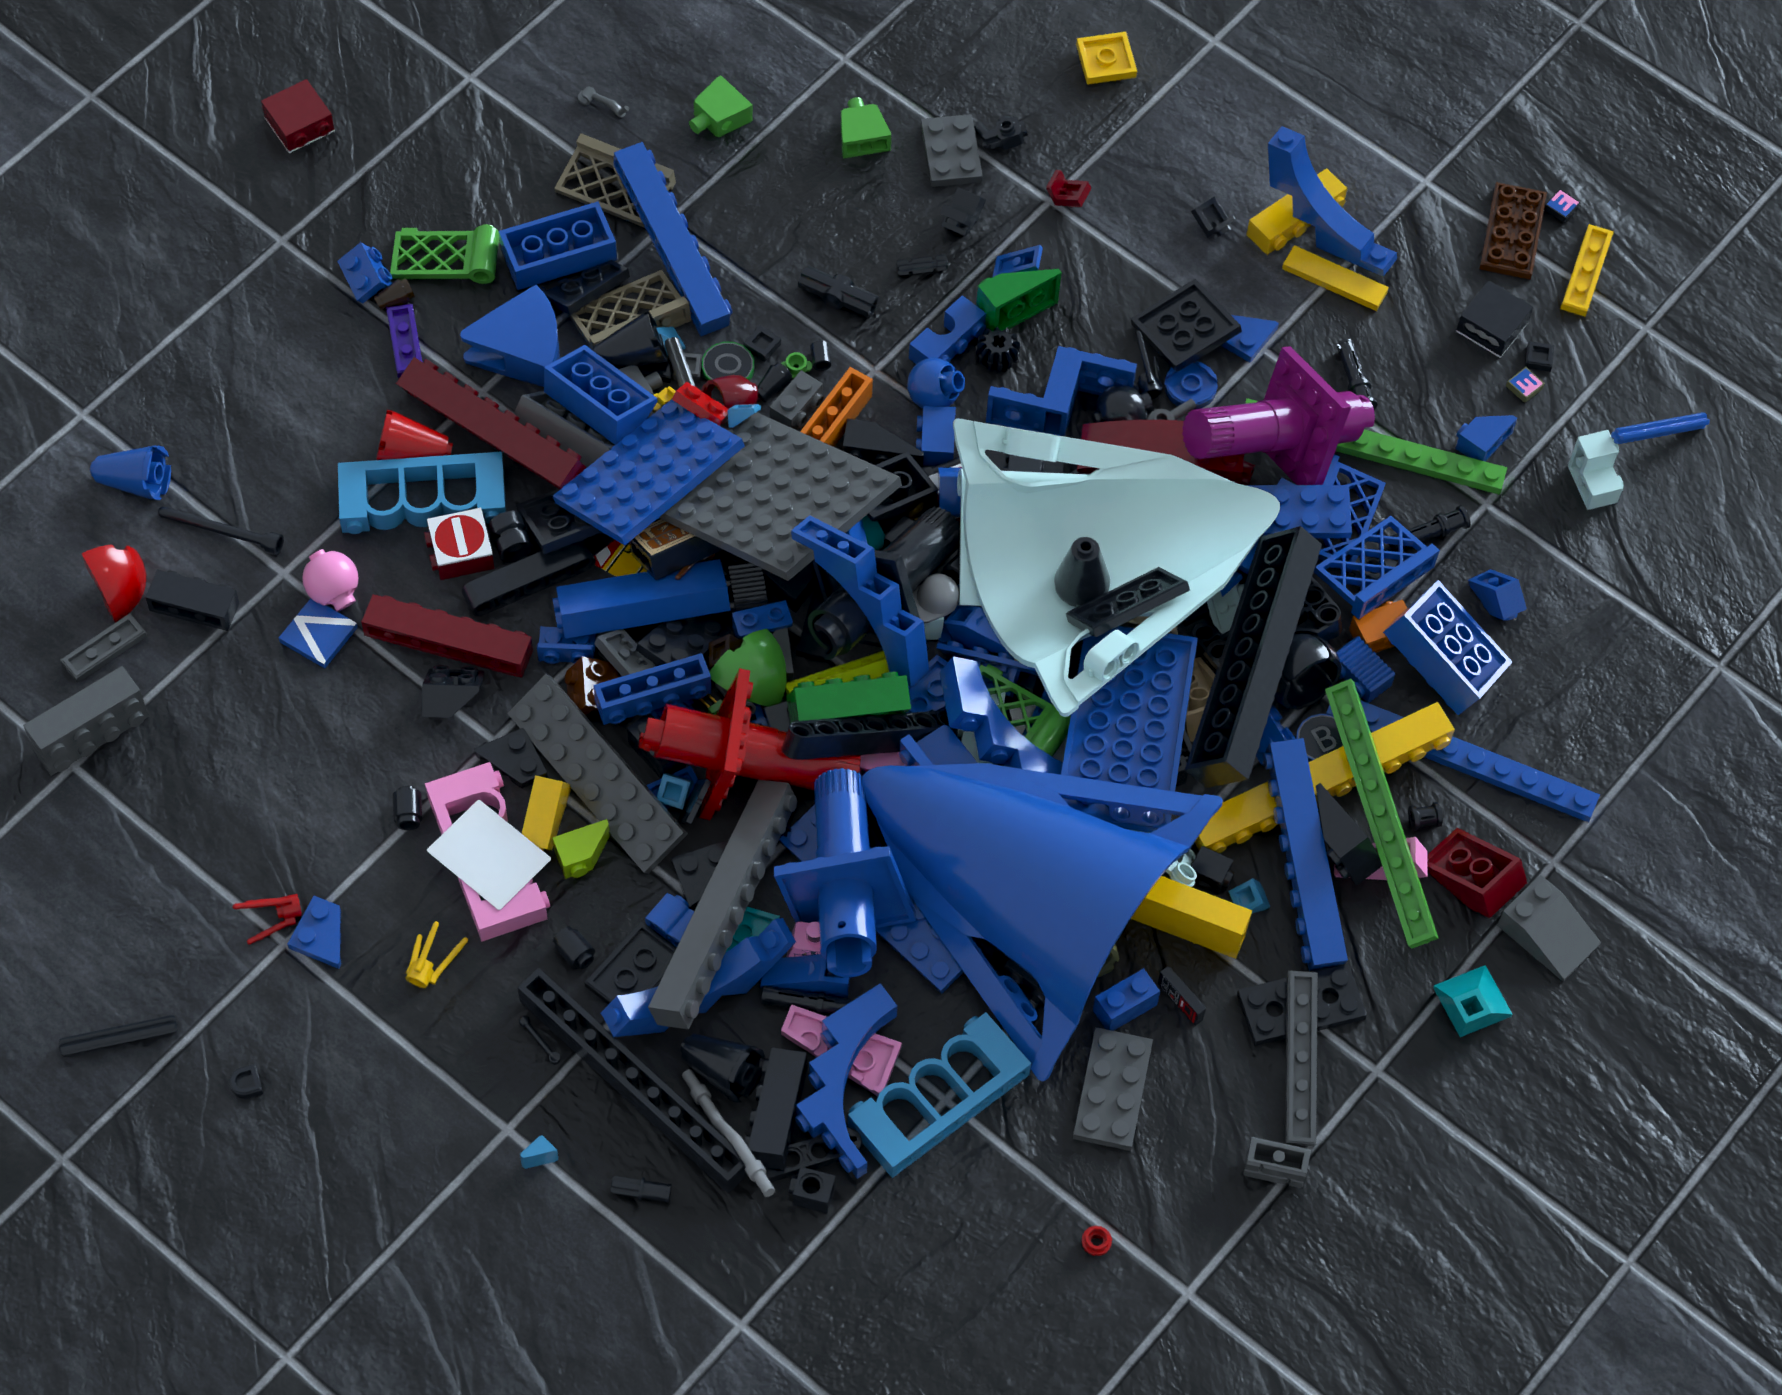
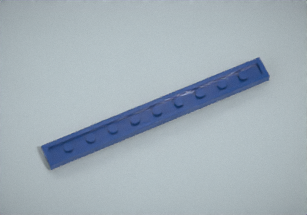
M1360 700L1371 733L1404 718ZM1330 705L1326 712L1327 715H1333ZM1452 737L1451 743L1441 750L1433 749L1426 752L1424 758L1586 822L1590 821L1600 794L1455 737Z

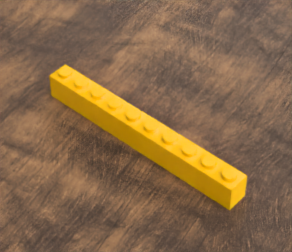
M1436 702L1372 732L1371 735L1383 771L1389 774L1398 770L1403 763L1409 760L1412 762L1420 760L1428 751L1433 749L1441 750L1451 743L1455 729L1440 704ZM1343 746L1308 762L1317 808L1319 804L1316 785L1319 783L1324 786L1332 797L1335 795L1337 797L1344 796L1352 790V787L1356 786ZM1268 781L1223 802L1222 807L1213 815L1196 839L1195 844L1200 850L1201 846H1204L1220 854L1227 849V846L1235 842L1237 844L1244 843L1252 837V834L1258 831L1267 832L1277 825L1274 819V807L1277 806L1275 797L1270 796Z

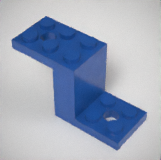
M1058 346L1044 398L1030 393L1023 394L1011 391L1004 387L997 388L991 386L988 394L986 423L1066 436L1078 390L1101 395L1106 389L1116 385H1126L1133 388L1137 364L1130 363L1124 359L1117 360L1104 357L1098 353L1091 354L1078 351L1072 347Z

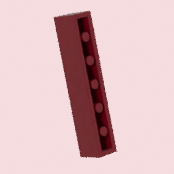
M373 594L361 621L364 636L523 678L533 652L532 637L522 631L512 632L502 629L495 624L486 625L475 622L469 617L463 616L460 618L449 615L443 610L426 609L417 603L400 602L387 595L378 596Z

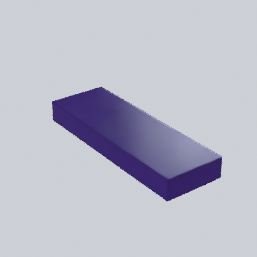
M413 304L386 308L398 378L401 377L414 357L422 362Z

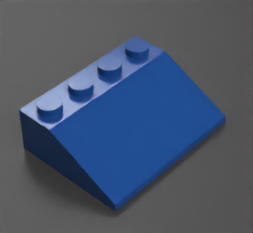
M1439 580L1430 586L1383 632L1391 644L1398 648L1407 658L1409 664L1417 669L1426 679L1428 685L1435 689L1444 699L1447 706L1452 708L1457 715L1479 700L1512 663L1508 656Z

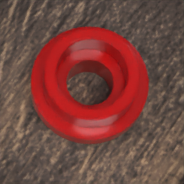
M1092 1226L1085 1230L1082 1236V1246L1087 1253L1093 1256H1101L1110 1250L1112 1237L1107 1229L1101 1226ZM1093 1238H1099L1102 1241V1244L1099 1246H1095L1092 1244L1091 1240Z

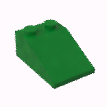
M1059 269L1001 273L993 278L984 279L978 285L976 306L986 313V328L994 331L996 326L1001 331L1007 327L1010 329L1057 304L1062 272Z

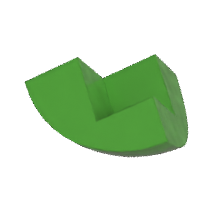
M768 629L758 630L745 636L741 647L737 648L734 652L727 650L710 671L711 679L724 689L729 690L739 668L750 670L749 682H753V690L750 699H746L750 702L769 707L781 703L786 688L785 659L780 645Z

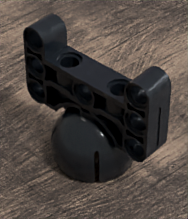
M1313 577L1311 578L1304 606L1300 613L1297 628L1274 698L1287 709L1300 710L1311 706L1326 695L1325 689L1332 686L1328 677L1315 664H1318L1327 673L1332 682L1338 681L1342 670L1337 652L1327 643V641L1338 637L1342 632L1341 610ZM1201 621L1194 625L1192 629V637L1198 638L1196 653L1216 674L1221 659L1219 657L1222 656L1229 631L1222 634L1213 623Z

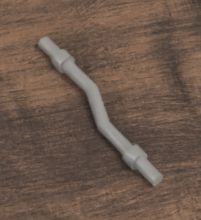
M691 1069L686 1070L682 1077L691 1090L690 1095L694 1102L702 1107L714 1128L733 1145L746 1166L745 1172L750 1180L757 1183L765 1197L774 1194L775 1189L767 1178V1171L761 1161L755 1159L742 1137L724 1121L711 1101V1093L707 1087L699 1082Z

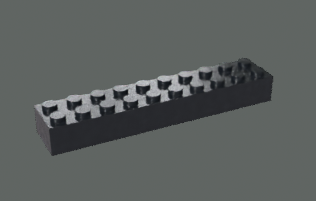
M1302 526L1259 538L1185 767V771L1206 788L1248 780L1252 772L1253 763L1267 724L1269 712L1322 546Z

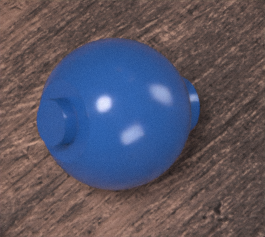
M927 358L917 363L911 370L907 381V390L912 401L922 409L923 405L933 407L951 406L965 387L963 374L957 371L951 363L941 358Z

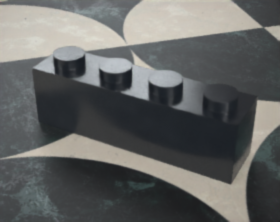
M771 1048L769 1059L765 1058L763 1061L762 1076H765L763 1084L759 1083L757 1086L756 1101H759L758 1107L751 1111L750 1127H752L751 1135L745 1136L744 1142L755 1159L760 1160L766 1168L785 1170L796 1122V1105L801 1101L808 1070L807 1052Z

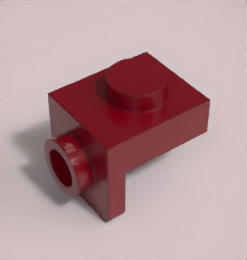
M1055 170L1046 187L1055 206L1082 207L1092 189L1088 181L1066 180L1061 170Z

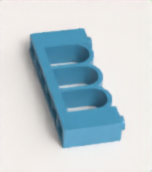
M502 452L338 463L339 520L342 533L358 534L370 531V526L388 530L400 525L404 519L414 526L428 527L427 519L477 508L482 509L484 522L489 524L490 520L495 516L506 512ZM476 477V496L470 503L459 506L453 505L445 499L444 479ZM437 480L438 496L434 504L426 508H415L407 502L406 482ZM399 483V501L393 508L386 511H378L370 507L368 485Z
M986 1012L979 1018L974 1016L969 1019L963 1027V1035H957L946 1042L943 1046L940 1060L932 1058L918 1062L911 1070L908 1084L904 1082L892 1083L879 1093L876 1102L869 1098L864 1103L863 1101L857 1102L849 1110L847 1126L855 1129L860 1134L863 1145L891 1178L895 1177L1030 1075L1031 1062ZM964 1051L972 1053L994 1078L973 1092L950 1066L948 1059L953 1054ZM928 1075L942 1078L962 1102L941 1117L916 1087L915 1084L920 1078ZM894 1099L906 1100L919 1111L930 1126L908 1141L889 1119L883 1108Z

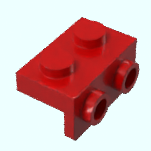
M688 382L676 390L672 397L673 401L697 417L707 418L719 426L728 419V408Z

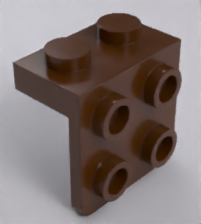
M582 656L566 671L565 683L567 684V694L587 716L593 710L598 711L593 685L622 676L610 662Z

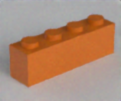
M849 367L800 432L834 447L845 433L847 419L855 420L871 399L873 379Z

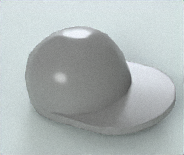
M933 574L927 577L921 585L917 586L913 596L920 619L924 623H929L950 614L956 609L959 602V588L951 577L945 574Z

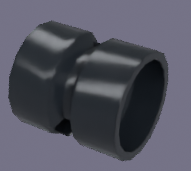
M517 511L500 513L490 520L488 524V529L493 541L496 543L499 556L506 563L522 560L528 557L534 550L531 537L525 530L526 525L523 517Z

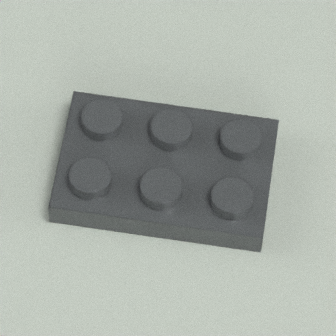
M972 114L921 119L931 187L982 182L983 175Z

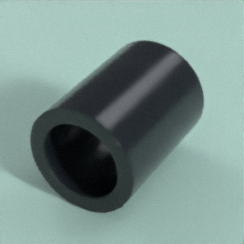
M826 341L813 342L810 345L813 369L817 371L829 369L831 367L828 343Z

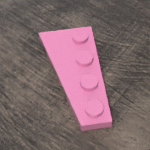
M791 1005L781 1029V1035L815 1057L831 1049L824 1043L820 1035L822 1033V1020L827 1017ZM874 1034L859 1052L848 1078L878 1096L888 1084L902 1048V1043Z

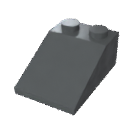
M1541 874L1503 911L1497 925L1563 982L1601 944L1600 940L1564 894Z

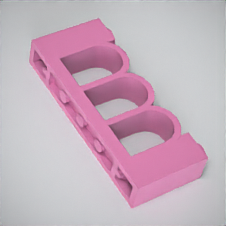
M490 762L425 783L427 797L441 835L452 825L450 815L468 810L477 800H481L484 804L498 809V815L508 822L505 800L500 794V788L504 787L499 770L493 771ZM458 877L481 942L548 919L546 911L550 907L548 896L545 891L540 892L537 882L533 883V879L501 910H498L487 900L481 901L479 894Z

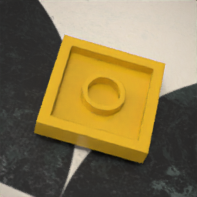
M1126 32L1077 38L1076 46L1087 84L1137 77V69Z

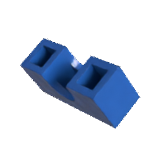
M962 295L945 311L944 327L951 332L946 335H939L926 328L909 344V359L915 364L927 358H941L950 363L957 353L962 354L971 340L983 334L986 329V313Z

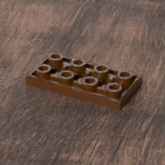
M1496 182L1480 270L1531 280L1547 192Z

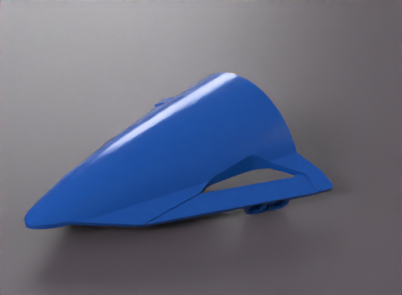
M991 763L880 766L868 770L862 778L866 801L876 817L887 846L890 847L909 895L1014 1044L1031 1062L1030 1069L1040 1081H1045L1050 1077L1057 1059L1079 1024L1083 1008L1094 982L1125 926L1164 872L1179 857L1189 851L1209 820L1222 807L1223 802L1221 797L1214 795L1187 794L999 766ZM1064 799L1109 805L1110 816L1116 821L1158 826L1163 822L1165 814L1181 817L1151 833L1137 832L1121 828L1073 809ZM971 937L983 938L991 943L1039 983L1045 995L1042 1035L1039 1034L1032 1024L1037 1019V1012L1021 988L1011 977L1005 975L998 976Z

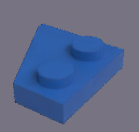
M1231 315L1241 325L1242 332L1220 346L1251 363L1277 331L1279 323L1271 320Z
M313 896L287 944L288 948L339 969L341 966L340 906Z

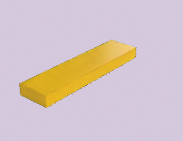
M1591 224L1588 225L1560 309L1586 317L1614 231Z
M1295 245L1282 267L1287 272L1375 311L1378 310L1389 287Z

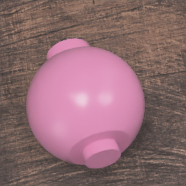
M324 549L309 556L311 561L306 564L302 578L303 586L308 596L318 604L324 606L332 604L337 612L355 603L356 600L353 593L357 589L359 577L353 561L340 552L328 551L325 553Z

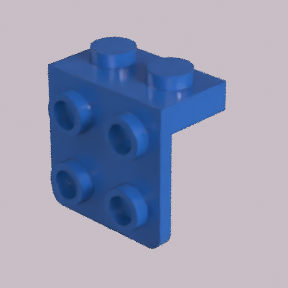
M947 725L941 726L917 742L914 741L910 734L900 740L899 757L905 766L977 763L975 758Z

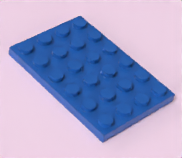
M671 399L639 427L625 436L618 444L614 445L610 451L605 452L589 467L563 486L562 489L553 495V498L557 505L625 546L745 446L742 438L707 418L697 417Z

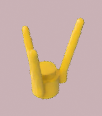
M437 921L432 925L419 958L423 936L421 934L417 935L410 964L406 971V980L421 988H426L428 983L435 985L439 975L468 942V938L464 937L434 971L432 969L434 964L426 960L439 926Z

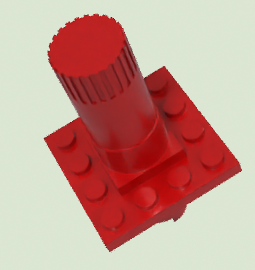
M739 668L716 715L666 704L660 720L648 717L645 733L641 732L639 737V748L645 751H654V757L707 768L705 779L712 782L701 804L699 818L711 820L715 810L720 811L722 801L727 798L729 787H733L737 775L763 781L785 782L791 786L814 790L815 780L818 779L819 775L828 770L844 768L858 773L861 755L794 760L785 756L781 749L787 732L780 731L778 728L750 723L751 711L745 705L746 699L751 697L753 682H749L750 670Z

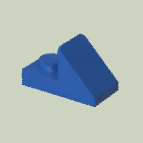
M1037 245L997 256L993 277L1001 273L1038 271L1043 247Z

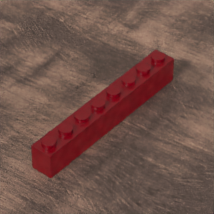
M414 357L396 382L406 393L558 489H562L563 486L587 468L580 462L582 457L570 448L566 452L559 448L561 443L549 435L544 439L539 435L541 432L539 429L528 422L525 426L518 422L520 418L507 409L504 413L498 410L499 405L488 397H485L484 400L477 397L478 391L467 384L461 387L457 384L459 380L446 371L443 375L437 372L439 367L427 359L421 362Z

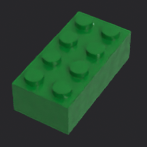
M898 672L883 673L881 677L871 679L870 675L856 676L849 682H843L842 678L825 680L824 684L815 686L814 681L798 683L797 687H794L786 696L790 723L805 720L907 713L911 709L907 675L898 676Z

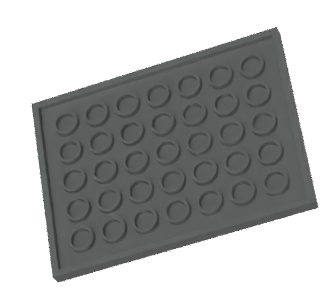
M756 412L735 427L729 428L728 419L721 425L722 428L742 438L745 447L659 518L789 581L815 559L812 549L792 539V529L810 515L846 533L902 486L900 477Z

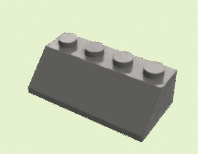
M544 391L522 395L514 412L520 418L518 421L520 424L525 426L527 422L541 431L539 435L544 439L549 435L561 443L559 448L566 452L570 448L582 457L580 462L586 467H589L614 446L612 442Z

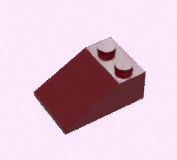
M1456 828L1427 855V872L1468 908L1488 918H1491L1527 884L1520 858L1459 828Z

